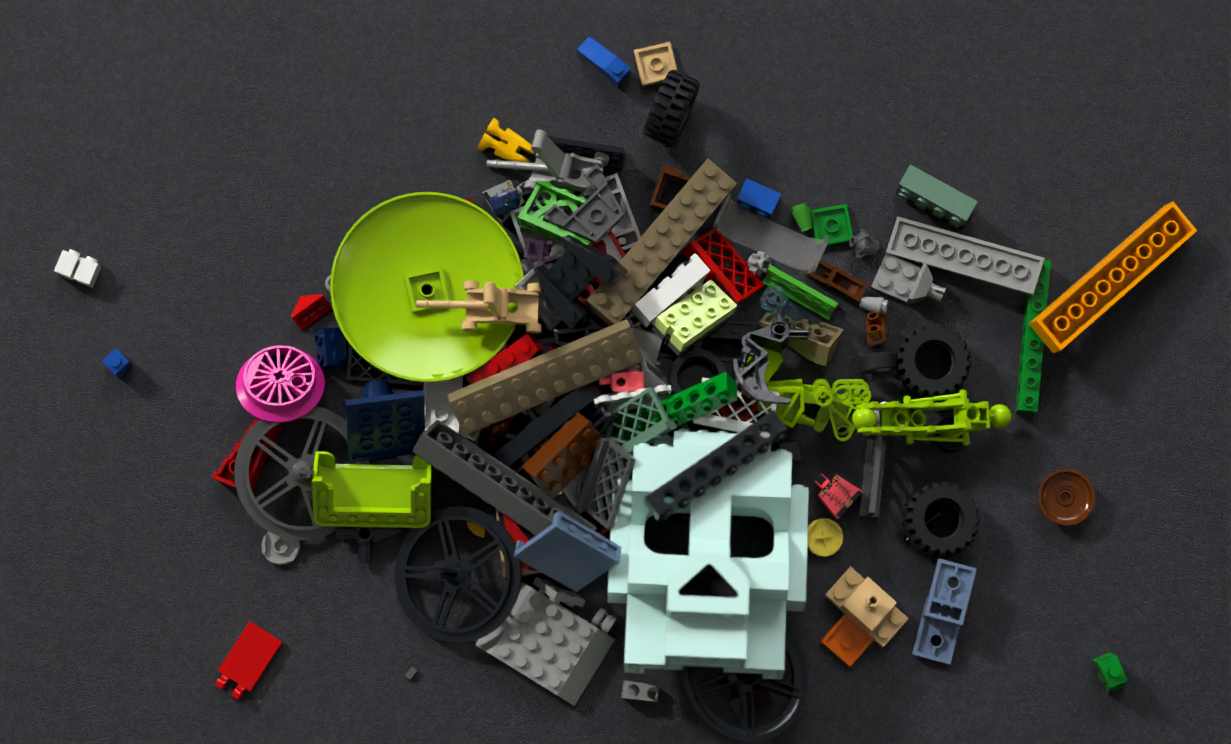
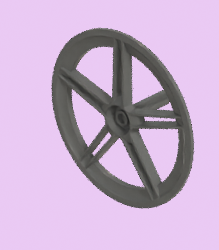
M317 406L311 412L301 417L315 420L301 458L296 459L266 438L264 434L280 423L259 420L248 431L236 455L234 469L235 485L239 499L246 512L265 530L287 539L311 540L321 538L335 532L336 528H341L317 525L314 522L313 511L306 491H312L315 451L318 450L325 425L328 424L333 427L347 441L346 420L332 411ZM321 421L322 425L312 455L307 454L317 424ZM263 439L289 458L288 461L285 463L261 444L259 440ZM258 445L287 468L289 474L255 499L249 482V464L253 450ZM366 460V461H358V462H355V463H356V464H369V460ZM286 481L288 487L261 505L258 504V501ZM300 486L313 526L301 527L282 523L271 517L262 508L293 487Z

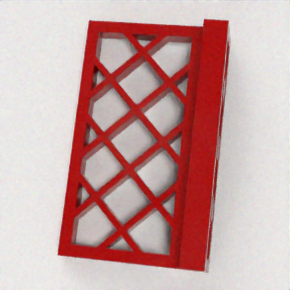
M717 227L698 239L691 241L682 251L688 260L696 253L710 269L705 281L712 280L736 305L764 286L761 280L752 271H749L747 263ZM714 234L719 243L712 242L711 235ZM699 243L707 245V251H704ZM711 247L718 248L719 255L711 253ZM723 250L728 251L731 258L723 256ZM711 258L719 260V266ZM723 261L731 263V269L724 268ZM735 265H739L743 269V273L735 271ZM723 272L731 274V281L727 279ZM735 276L742 277L743 284L735 282ZM747 279L752 280L756 286L747 285ZM735 287L743 289L742 296Z

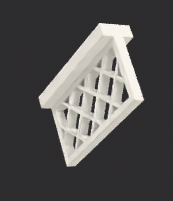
M703 377L702 382L708 380L709 378ZM737 391V397H740L745 405L744 407L735 412L731 405L728 404L733 412L729 417H722L718 412L720 408L708 414L695 418L693 423L741 432L753 424L749 423L750 421L755 420L756 422V418L764 412L768 414L767 410L770 408L776 411L777 404H772L765 408L763 403L759 401L764 410L754 416L748 406L756 401L753 400L746 404L741 397L742 393ZM772 392V394L779 396V393ZM745 408H747L752 416L746 422L741 421L737 416ZM714 412H716V413L718 414V416L711 415V414L714 413ZM735 415L738 420H734V419H730V418ZM768 432L760 433L765 438L770 436Z

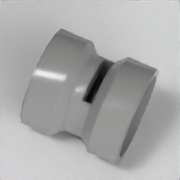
M601 607L591 621V624L601 627L602 631L607 634L617 620V617L607 614L606 610Z

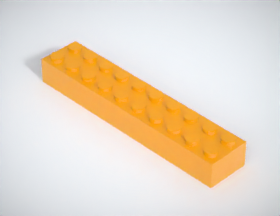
M1174 202L1164 205L1034 318L1029 325L1052 353L1061 351L1196 233L1197 230Z

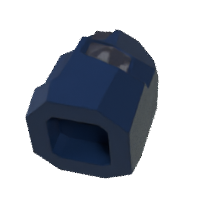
M515 191L503 192L489 198L497 218L517 209L521 200L519 192Z

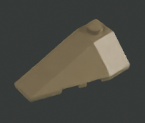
M767 312L759 321V325L763 328L770 326L773 323V313ZM785 316V322L790 328L809 329V340L790 339L788 346L806 359L818 365L826 366L834 356L844 329L824 322H820L819 325L808 323L807 319L794 321L790 316Z

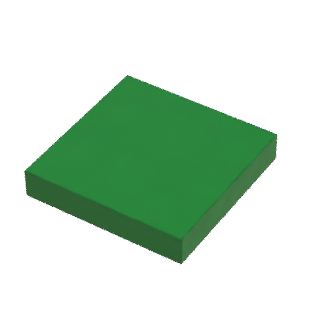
M847 204L810 210L816 248L850 242L853 231Z

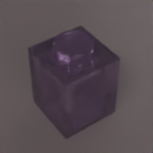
M526 238L524 257L541 261L549 260L552 241Z

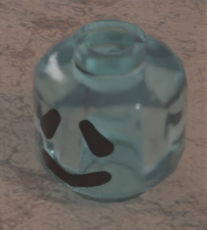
M779 285L775 287L768 286L760 297L761 307L771 314L778 307L782 310L788 301V297L785 294L786 290Z

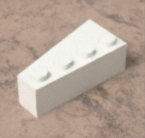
M696 253L693 254L686 266L684 264L680 265L671 275V279L666 277L657 286V290L653 288L633 306L631 311L646 328L651 324L654 326L659 315L684 299L693 290L695 291L704 285L703 281L710 272V269Z

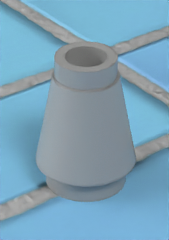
M862 296L859 307L869 312L877 311L879 315H886L889 301L884 300V297Z

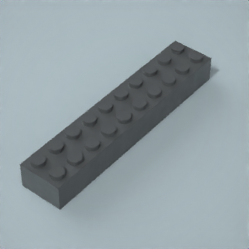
M438 419L421 434L413 449V452L419 458L432 464L434 468L448 475L453 481L463 485L468 491L473 492L484 502L497 508L500 513L507 515L515 523L522 525L535 536L552 525L554 514L558 511L593 531H596L598 528L555 498L552 499L533 483Z

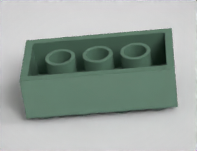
M911 164L896 190L898 196L903 200L915 202V206L922 210L928 209L934 217L948 220V224L955 228H963L978 202Z

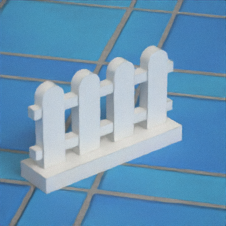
M659 385L654 388L660 401L671 396V385ZM647 388L603 394L594 399L595 408L605 404L611 412ZM650 393L645 396L644 404L646 405L652 404L653 399ZM632 404L630 410L638 409V405Z

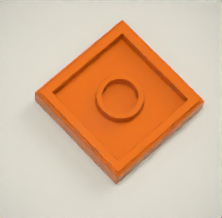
M844 614L820 642L848 667H851L873 642V639Z

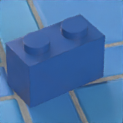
M746 178L736 203L742 209L756 211V214L762 218H771L781 194Z

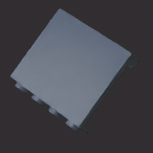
M558 511L554 514L553 523L527 543L517 541L514 557L577 592L618 564L622 547Z

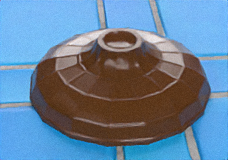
M1060 469L1047 475L1040 484L1038 501L1042 512L1052 522L1064 526L1075 525L1085 520L1092 512L1095 503V493L1089 479L1082 473L1072 469Z

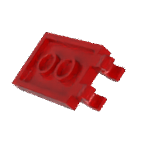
M249 621L218 669L222 675L216 681L215 686L223 690L229 679H232L238 683V686L234 689L231 696L239 700L246 689L250 692L253 690L283 642Z

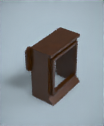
M666 165L663 166L650 202L651 208L663 211L667 207V205L661 204L660 200L668 179L686 184L691 177L682 175V171Z

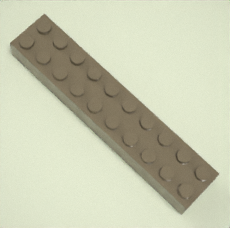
M707 159L619 263L628 271L616 285L609 288L601 283L584 305L608 326L619 323L737 183L710 159Z
M626 319L447 394L465 436L644 361L631 326Z

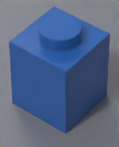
M116 348L102 361L118 378L133 366Z

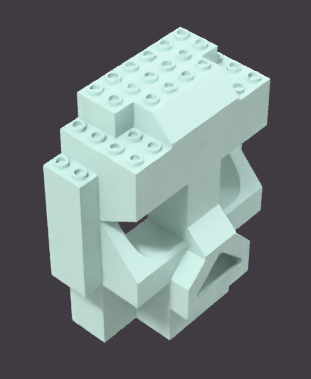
M679 429L674 431V437L664 435L654 441V446L645 443L634 446V457L636 460L633 466V478L628 481L610 534V541L622 547L618 564L609 569L608 603L627 604L624 672L644 673V669L683 670L684 666L724 667V672L762 674V679H782L785 662L786 611H804L806 603L809 488L803 485H793L791 487L792 452L783 449L772 452L769 449L764 454L759 453L754 456V460L751 463L741 465L736 473L722 478L720 484L707 488L705 494L701 497L691 499L685 508L675 510L674 513L690 514L689 554L687 556L658 554L646 547L644 543V526L647 519L653 514L644 504L645 497L740 432L736 434L728 433L727 431L709 433L707 430L689 432L687 429ZM752 443L744 444L746 448L754 447ZM731 453L728 457L737 459L738 455ZM715 464L712 466V468L715 470H721L722 466L719 464ZM699 475L696 477V479L699 481L706 480V477L703 475ZM620 477L617 478L618 486L621 483ZM682 486L680 490L682 492H688L690 491V488L687 486ZM614 493L612 494V503L615 500ZM666 497L664 501L666 503H672L674 499L671 497ZM730 516H755L767 520L773 526L774 531L773 551L763 558L730 557ZM711 565L737 591L738 597L681 596L678 591L705 566Z

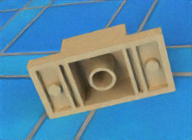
M851 566L824 595L882 648L909 619L895 607L897 602L869 577L864 579Z

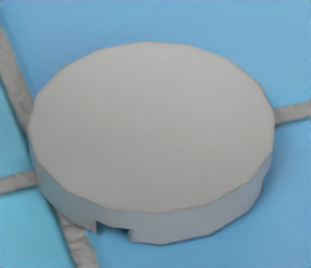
M269 531L263 537L261 544L262 553L266 559L276 565H286L294 561L299 555L301 547L300 540L283 538Z

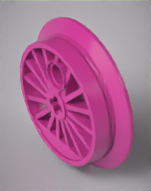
M283 345L271 346L257 352L242 366L236 380V393L242 407L252 416L274 423L294 421L311 412L321 400L325 387L323 371L315 359L303 351ZM281 355H286L281 367ZM272 356H277V368L271 359ZM292 357L296 358L290 363ZM265 359L268 362L269 366L263 363ZM270 392L267 401L262 400ZM277 392L279 403H272ZM282 394L286 395L289 402H282Z

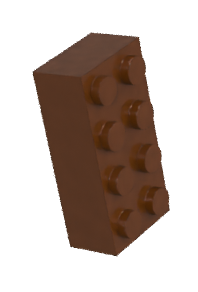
M577 412L522 468L542 491L554 499L592 461L599 438L603 437L589 420Z

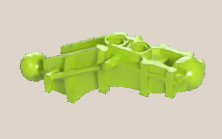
M963 389L957 394L912 400L911 397L905 396L903 397L904 404H899V401L878 404L875 401L861 403V405H856L852 422L857 428V433H863L864 436L899 435L906 436V444H912L914 440L962 442L964 446L970 445L969 432L988 429L990 424L995 428H1005L1011 422L1012 414L1009 408L1002 404L994 405L989 410L988 401L969 403L967 390ZM944 400L940 403H934V401ZM954 410V425L923 427L926 423V417L922 411ZM874 411H879L880 427H874L877 420ZM929 434H941V436H944V437H925V436H927V435H929Z

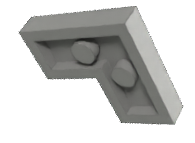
M536 577L533 582L539 588L538 591L540 593L550 596L549 599L559 604L561 601L570 607L575 605L583 607L586 601L576 592L561 589L550 580Z

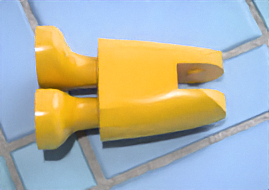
M495 118L489 124L486 133L477 147L480 151L493 148L495 149L494 155L508 161L530 162V160L519 154L521 150L534 155V151L531 149L532 145L509 128L506 131L502 130L499 126V121ZM488 134L499 137L501 141L493 139Z

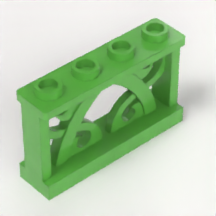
M538 180L526 205L517 217L518 225L562 245L564 244L559 239L568 235L581 240L582 243L590 247L593 244L592 241L586 240L573 232L570 233L551 222L543 221V215L554 204L560 209L570 208L572 213H574L587 199L582 196L577 197L566 189L554 187L548 181ZM541 194L551 197L550 200L543 198L545 206H542L538 201V197ZM535 204L539 210H537L533 215H529L531 209Z

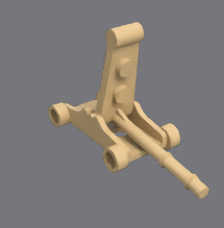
M464 281L463 290L467 291V301L416 300V308L466 309V321H462V330L477 331V323L526 325V333H541V324H538L539 294L543 293V287L539 283L527 284V290H516L511 288L499 289L496 287V283L491 282L484 283V289H479V282ZM509 303L517 305L518 309L515 313L508 312Z

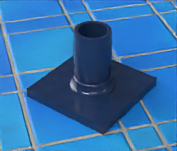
M376 379L365 385L363 398L345 400L349 463L415 454L413 449L421 434L425 431L423 390L393 394L391 385L387 381Z

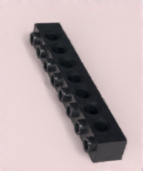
M772 410L645 497L644 504L658 522L662 519H669L675 510L685 508L694 497L699 498L705 494L707 488L717 486L726 475H733L738 471V467L751 463L754 460V456L767 452L770 449V445L783 441L786 438L787 427L775 411ZM768 432L770 436L765 438L760 433ZM752 443L754 447L746 448L744 444ZM734 453L738 455V458L731 459L728 455ZM719 464L722 466V469L715 470L712 466ZM703 475L706 477V480L699 481L696 477ZM687 486L690 488V491L682 492L680 488ZM666 497H671L674 499V501L672 503H666L664 499Z

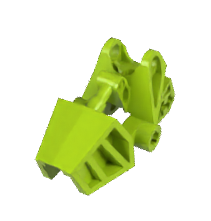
M824 378L816 379L813 385L803 384L802 379L769 381L766 385L770 391L779 393V397L790 398L791 404H777L775 413L784 424L791 428L796 423L814 427L817 432H822L828 420L831 419L835 437L839 441L850 439L856 428L850 416L852 409L856 410V405L868 403L871 398L869 386L863 379H840L833 383L832 388H830L829 382ZM840 390H846V391H845L844 393H842V394H839V393H838V391H840ZM758 401L756 410L762 412L764 409ZM762 402L765 408H768L772 405L770 403ZM804 403L821 406L815 420L802 414ZM841 427H845V428H846L845 431H842V432L838 431L839 428H841ZM848 433V435H847L846 437H840V436H838V435H846V434Z

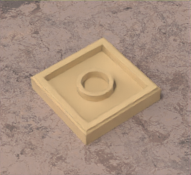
M671 42L634 50L642 87L663 83L670 70H677Z

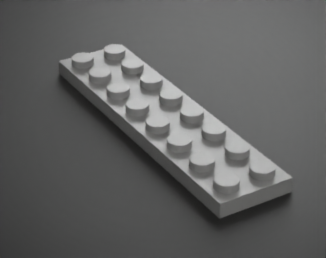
M898 216L886 253L921 264L924 263L931 267L1033 296L1045 258Z

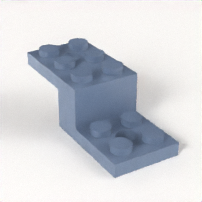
M938 559L929 596L925 600L912 655L948 665L951 664L959 628L963 625L977 568ZM950 577L957 579L958 585L956 588L948 586L947 580ZM933 635L941 638L939 646L931 644L930 640Z

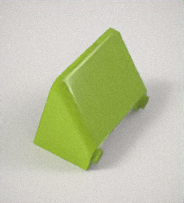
M315 451L312 492L313 519L317 525L424 528L430 524L432 464L415 455L413 465L335 464L333 454Z

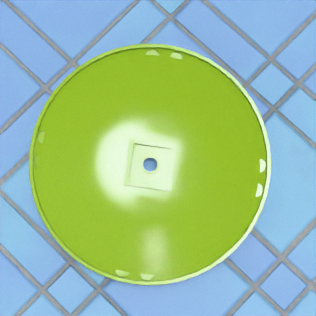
M417 192L397 196L380 203L365 213L347 232L338 248L332 266L330 280L331 301L336 321L343 335L353 349L368 363L386 374L414 382H441L462 377L487 363L503 348L516 325L477 323V331L462 330V321H466V309L416 308V300L467 301V291L463 290L464 281L479 282V289H484V283L487 282L496 283V287L499 289H516L514 285L524 276L520 258L512 240L490 214L477 205L457 196L436 192ZM423 286H431L433 292L430 295L423 294L421 290ZM509 303L508 312L515 313L518 309L517 305Z

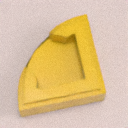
M467 521L469 529L475 535L482 538L485 537L484 528Z

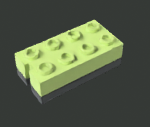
M709 280L659 315L652 330L662 340L666 339L669 342L668 346L679 356L730 320L737 305L712 280Z

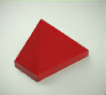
M323 294L300 296L291 317L302 331L333 308Z

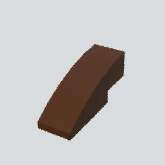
M819 258L813 260L805 276L857 302H860L868 287L867 284Z

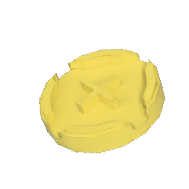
M821 518L814 520L808 526L807 548L811 553L820 557H827L835 554L840 549L843 543V534L841 527L835 521Z

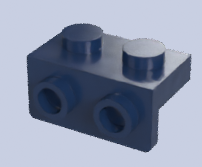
M322 328L317 330L314 337L315 344L317 345L316 361L321 369L325 367L347 366L346 340L341 329Z

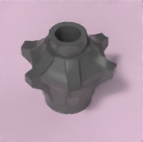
M861 229L858 235L851 237L849 246L853 248V254H856V258L860 259L865 255H876L879 249V241L874 240L865 229Z

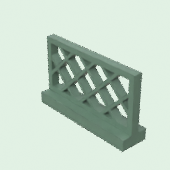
M652 386L611 411L615 412V414L620 413L624 415L622 424L613 422L608 427L607 434L602 433L600 435L603 438H615L619 441L618 445L634 455V446H638L641 443L650 445L677 428L674 421H670ZM649 393L653 399L651 406L644 404L645 396ZM632 404L638 405L636 415L629 413ZM643 407L650 409L648 419L641 417ZM654 411L659 412L663 420L658 423L652 421ZM628 416L635 418L633 429L626 427ZM640 420L647 422L644 432L637 430ZM613 426L620 428L618 438L611 436ZM625 430L632 432L629 441L623 440Z

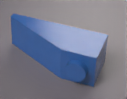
M590 36L578 47L577 51L617 88L631 75V69L622 60Z

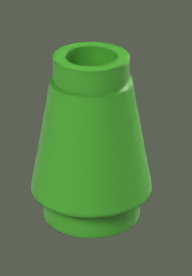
M803 203L792 207L793 212L791 213L801 231L812 229L810 208L807 207V204Z

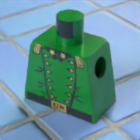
M1109 652L1092 660L1107 694L1126 686L1128 682L1127 677L1115 654Z

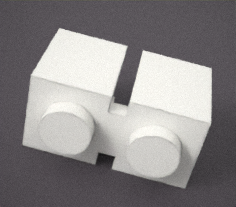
M71 249L69 252L63 250L54 272L93 288L101 266L97 263L98 260L89 256L86 259L79 257L80 253Z

